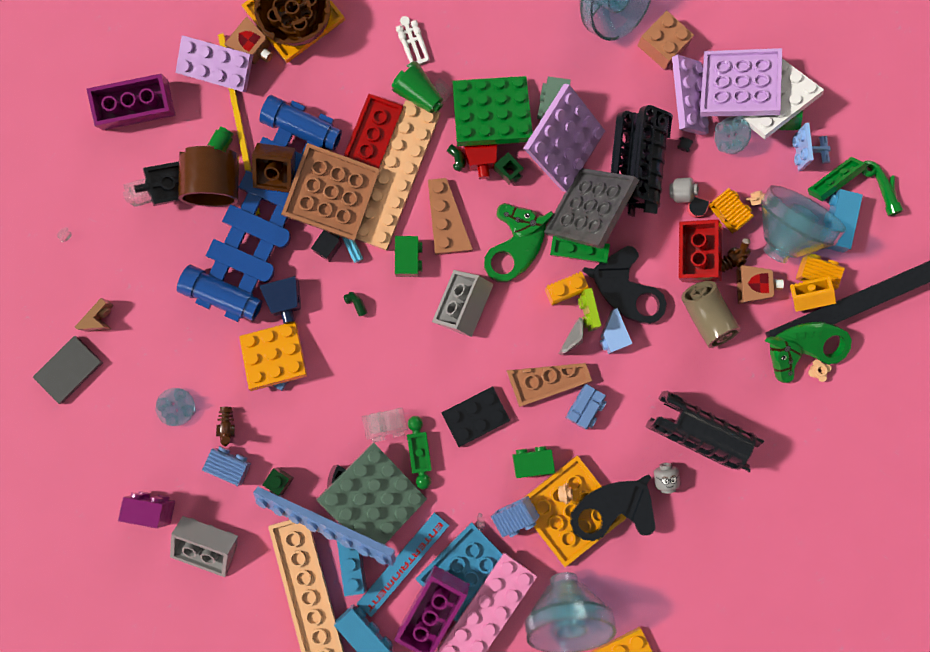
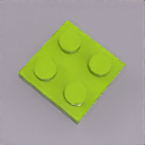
M589 288L585 289L579 295L580 298H578L580 310L583 309L584 317H582L584 328H588V332L595 331L601 327L593 290Z

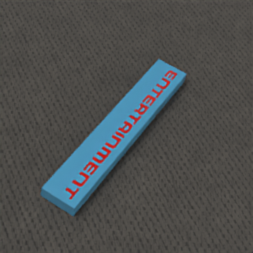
M434 512L397 555L393 566L389 565L357 602V605L372 617L448 528L449 524Z

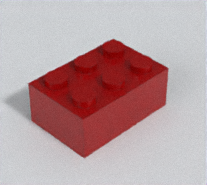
M719 219L679 222V279L682 282L722 281V224Z

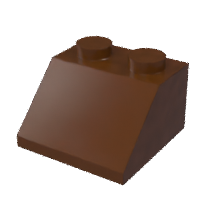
M257 143L252 153L253 188L289 193L294 179L296 148Z

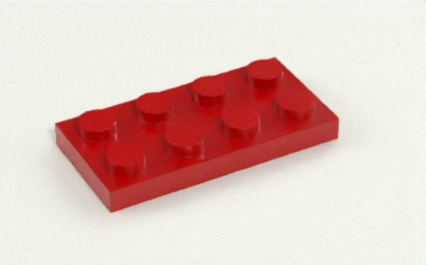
M369 93L344 156L379 169L404 106Z

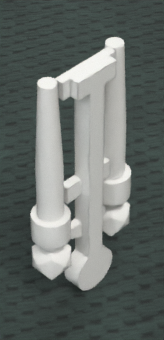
M407 16L401 17V25L396 27V31L410 63L413 62L408 46L410 43L420 65L430 61L417 20L411 21L412 28H409V18ZM414 31V34H415V36H417V37H414V38H413L411 32ZM415 41H419L425 58L421 59Z

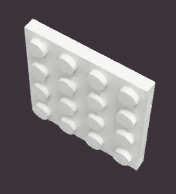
M782 59L780 115L736 117L763 139H766L822 96L824 89Z

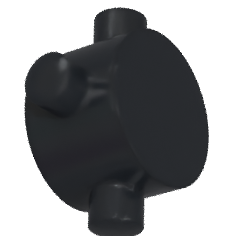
M681 137L677 148L689 152L693 140Z

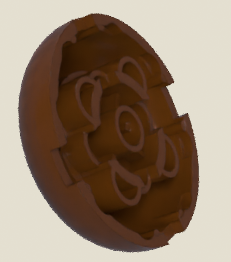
M255 0L254 12L261 30L271 40L285 46H302L317 39L325 30L330 19V0H302L301 4L296 0ZM282 6L285 8L284 12L279 11ZM305 14H309V15H310L308 18H307V17H303Z

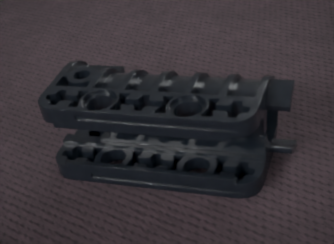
M652 105L641 107L639 113L623 111L618 113L616 117L611 173L619 174L620 171L622 175L635 176L639 180L626 204L628 215L631 217L635 216V208L644 209V213L657 214V209L661 204L660 195L662 192L661 185L663 166L665 164L666 139L670 138L673 115ZM623 134L625 135V138H626L625 143H624L623 140H622V139H623Z
M669 391L661 392L658 399L664 402V405L680 412L674 423L661 416L656 419L650 418L645 426L646 428L727 468L735 470L742 468L748 472L751 471L750 465L746 462L750 458L754 446L758 448L764 443V440L756 437L753 433L742 430L739 426L729 424L725 419L715 417L713 413H707L698 406L688 404L686 400Z

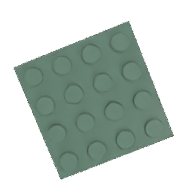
M372 443L316 499L340 525L383 545L427 500L375 443Z

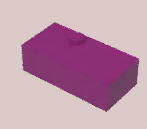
M162 74L86 88L94 126L101 130L176 116L169 82Z
M434 565L398 628L394 641L414 652H435L467 597L470 584Z

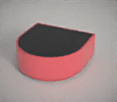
M695 197L692 202L688 203V213L694 218L702 217L707 212L710 201Z

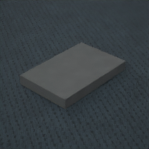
M73 336L33 378L58 404H62L103 362L77 336Z

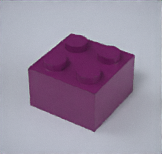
M139 491L138 493H131L130 496L123 497L118 521L157 529L170 525L175 501L169 500L170 497L165 495L154 497L150 496L151 493Z

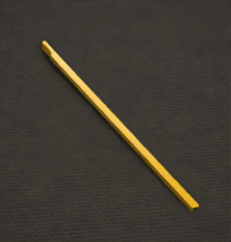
M224 33L218 34L220 46L226 47L224 44L226 42ZM229 88L245 172L246 170L252 172L236 90ZM259 207L256 211L255 216H257L258 214L261 215Z

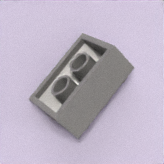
M454 270L432 322L457 333L472 337L494 284L479 275Z
M182 516L171 534L170 558L225 577L237 547L238 536L231 532L217 529L212 525L198 522L193 518Z

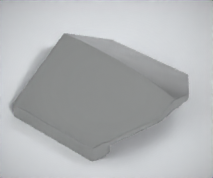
M579 317L576 320L559 354L563 355L583 343L582 318Z

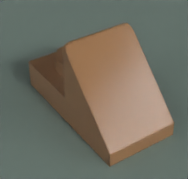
M100 298L77 323L75 328L85 332L111 330L101 319L110 314L111 308L114 305L108 300Z

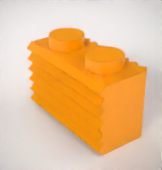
M728 188L712 201L708 207L733 234L752 219L754 215L751 214V208L739 200L738 193Z
M809 254L802 258L796 280L807 282L829 276L831 277L833 288L836 290L839 288L845 268L839 266L837 261L821 260L819 255Z
M579 272L575 275L572 274L568 278L565 277L561 281L558 280L554 284L547 285L545 292L552 306L581 294L585 289H589L583 273Z
M829 276L790 285L796 312L836 304L834 288Z

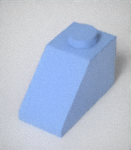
M617 308L610 312L601 334L602 340H600V344L604 351L607 350L608 354L633 344Z

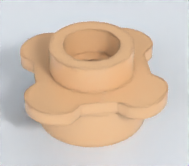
M762 190L751 193V197L746 198V201L750 200L751 205H758L766 202L765 196L769 194L762 193Z
M816 359L813 361L808 374L810 377L824 382L827 380L828 372L831 371V366L825 365Z
M568 483L558 487L560 502L568 504L570 499H573L572 488L568 486Z

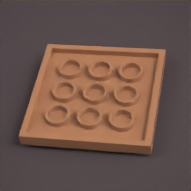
M307 143L281 215L355 241L380 169Z

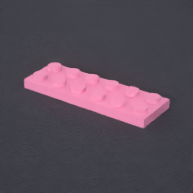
M504 552L436 652H486L537 578V575Z

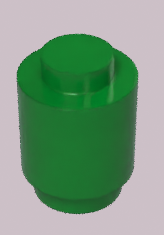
M220 126L218 130H215L207 146H214V149L226 152L233 140L232 136L234 134Z

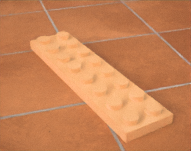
M405 100L404 108L379 168L380 172L356 240L386 251L440 118V112L429 113Z
M291 520L268 526L301 652H344L340 633L334 626L336 619L312 531L300 523H293Z

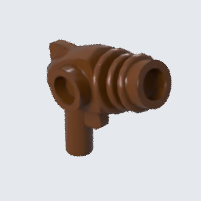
M748 238L742 240L740 248L734 247L728 251L727 257L723 256L722 272L729 269L732 270L735 266H743L747 262L746 259L751 253V249L748 248L750 244Z
M220 407L218 413H221V415H218V417L222 418L217 419V421L222 422L220 425H216V436H220L222 446H228L230 436L235 434V425H231L230 422L234 421L233 418H230L233 417L231 415L233 411L232 407Z

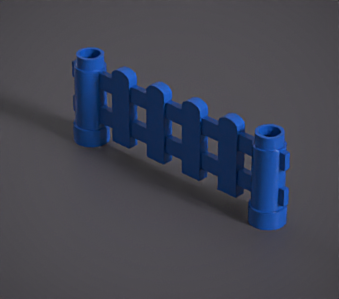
M273 95L268 96L265 100L259 117L260 123L274 129L278 128L274 140L262 137L260 141L262 144L288 147L294 135L307 141L309 144L334 151L341 139L342 130L334 127V119L321 113L318 118L304 112L305 106L294 101L290 105L286 104V101ZM305 147L302 153L296 152L294 178L299 167L301 158L303 156ZM247 170L239 185V189L248 194L241 208L230 204L222 220L224 224L231 226L226 240L222 243L213 239L205 255L215 261L210 273L207 274L205 270L188 265L183 270L177 283L178 293L189 298H196V304L209 310L211 306L226 311L224 316L236 322H239L240 318H246L251 321L256 319L263 301L254 297L252 293L258 280L267 283L274 276L275 269L267 262L274 247L283 249L289 244L291 239L290 232L283 228L288 218L281 215L289 193L253 188L252 172ZM262 199L276 205L270 221L255 216ZM246 233L260 239L253 256L238 250ZM229 268L244 273L238 287L223 281Z

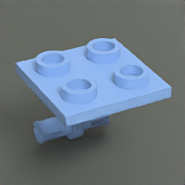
M805 123L792 138L793 147L796 148L794 162L798 166V171H802L814 160L813 153H821L823 164L830 162L829 152L831 147L828 146V136L819 137L820 146H812L809 123Z

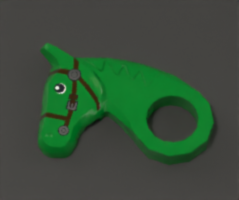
M503 203L498 207L497 218L510 227L513 237L489 249L486 254L484 269L489 278L496 282H509L529 268L541 248L546 224L554 215L552 211L541 215L533 210ZM499 253L509 254L514 261V267L507 274L496 273L491 266L492 258Z
M810 322L791 327L774 337H767L765 342L770 343V355L776 379L782 383H788L794 379L795 366L803 354L810 355L828 365L835 364L846 358L851 350L852 339L847 331L826 322ZM838 335L840 338L838 348L831 354H824L823 347L827 339Z

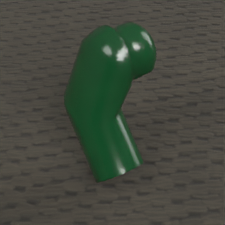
M451 144L447 152L455 159L453 168L458 172L462 171L466 166L465 154Z
M349 292V294L343 296L346 304L353 302L358 316L367 314L365 305L358 295L354 292Z

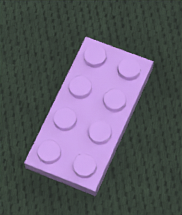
M182 35L175 73L246 92L253 54Z
M681 55L673 56L672 63L679 130L699 135L708 134L709 121L707 116L700 117L702 64L700 61Z

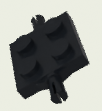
M179 161L143 168L145 184L133 185L135 193L147 191L153 206L180 201L178 199Z

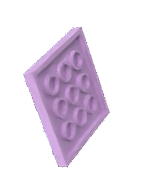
M782 48L704 51L700 117L780 115Z
M563 84L523 149L561 191L567 192L579 170L583 168L603 136L605 129L569 84Z

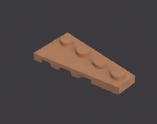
M447 178L428 180L435 255L473 251Z
M586 363L506 370L519 407L592 381Z

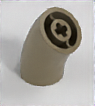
M702 281L690 286L683 292L681 296L682 301L709 348L726 343L741 331L715 282Z

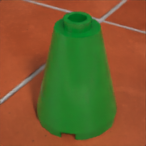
M417 61L409 63L407 65L409 69L405 72L401 70L394 79L391 86L393 88L392 91L429 113H437L443 106L442 97Z

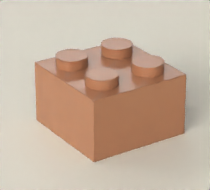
M666 10L641 36L637 46L665 70L672 62V57L679 55L689 45L694 34Z

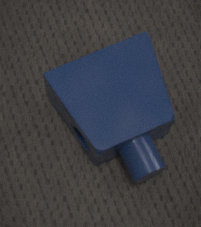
M293 276L260 285L270 312L274 316L281 315L283 324L294 322L293 311L301 309L298 278Z

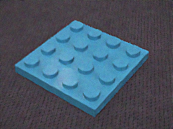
M471 522L416 577V580L423 586L434 565L470 584L467 597L454 617V620L457 622L502 556V553Z

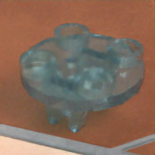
M738 116L728 117L719 122L715 127L716 146L719 151L727 154H736L742 151L748 145L751 138L749 123Z
M181 388L165 390L156 401L155 410L157 417L168 426L185 424L196 411L193 397L189 392Z

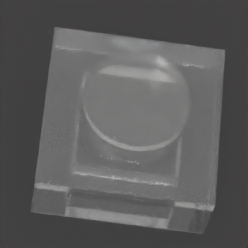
M441 78L433 84L442 97L443 104L453 93V89Z

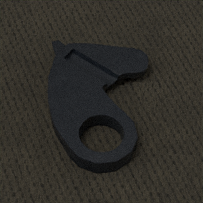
M626 246L608 257L607 264L599 263L594 269L583 268L582 271L585 274L594 278L600 293L614 309L617 308L619 313L625 318L647 325L657 322L665 314L667 303L664 294L657 288L636 284L628 280L630 267L639 257L637 250L633 246ZM647 294L654 297L658 305L654 315L644 316L639 313L636 308V300L640 295Z
M648 474L638 481H619L607 484L585 495L574 507L570 515V525L573 532L583 540L595 541L602 538L614 520L620 514H623L632 520L639 534L643 536L652 534L655 530V520L651 497L647 487L651 476ZM589 508L595 509L601 516L600 527L591 533L582 531L578 524L581 512Z

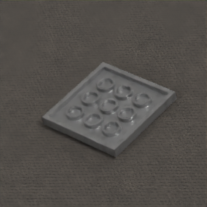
M582 168L576 175L573 184L565 192L544 233L548 236H556L560 239L603 249L639 180L635 176Z

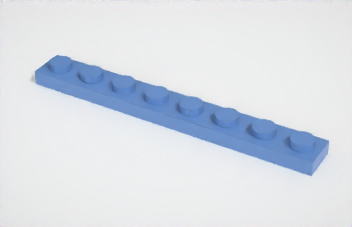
M257 487L253 492L256 504L261 508H268L278 516L283 515L295 524L300 523L312 532L317 531L329 540L334 539L346 548L351 547L357 550L363 556L373 557L380 564L393 566L396 561L395 550L260 487Z

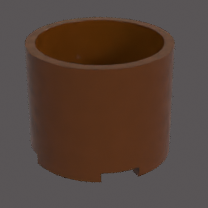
M214 146L187 147L186 152H179L178 199L180 201L207 207H223L238 203L239 155L229 149L223 152L222 150L214 149Z

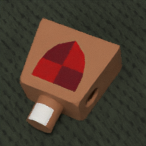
M247 17L224 43L227 48L253 54L252 64H256L260 58L265 62H269L273 57V53L268 50L270 43L267 37Z
M745 265L736 269L738 304L770 299L774 297V290H783V279H773V271L771 269Z

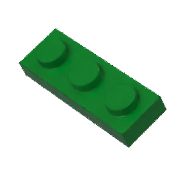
M850 157L808 188L809 195L823 202L866 169V164Z
M553 236L550 255L607 264L610 244H605L603 249Z

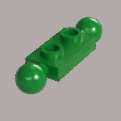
M412 416L408 420V427L412 430L413 434L407 435L412 474L419 473L416 485L418 488L425 490L431 485V478L426 474V471H432L427 433H420V429L423 426L422 419L418 416Z

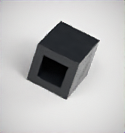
M323 230L311 249L330 262L342 245L339 240L340 236Z

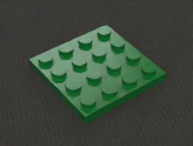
M526 76L453 81L457 147L522 143L529 140L533 131Z

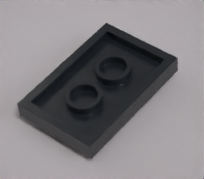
M493 386L441 412L458 447L510 421Z

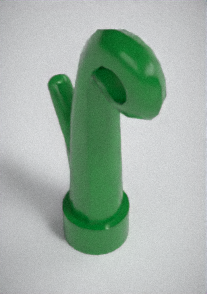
M864 161L866 169L861 173L867 177L875 175L886 205L887 215L893 216L904 211L897 199L895 176L892 175L889 182L882 168L876 162Z

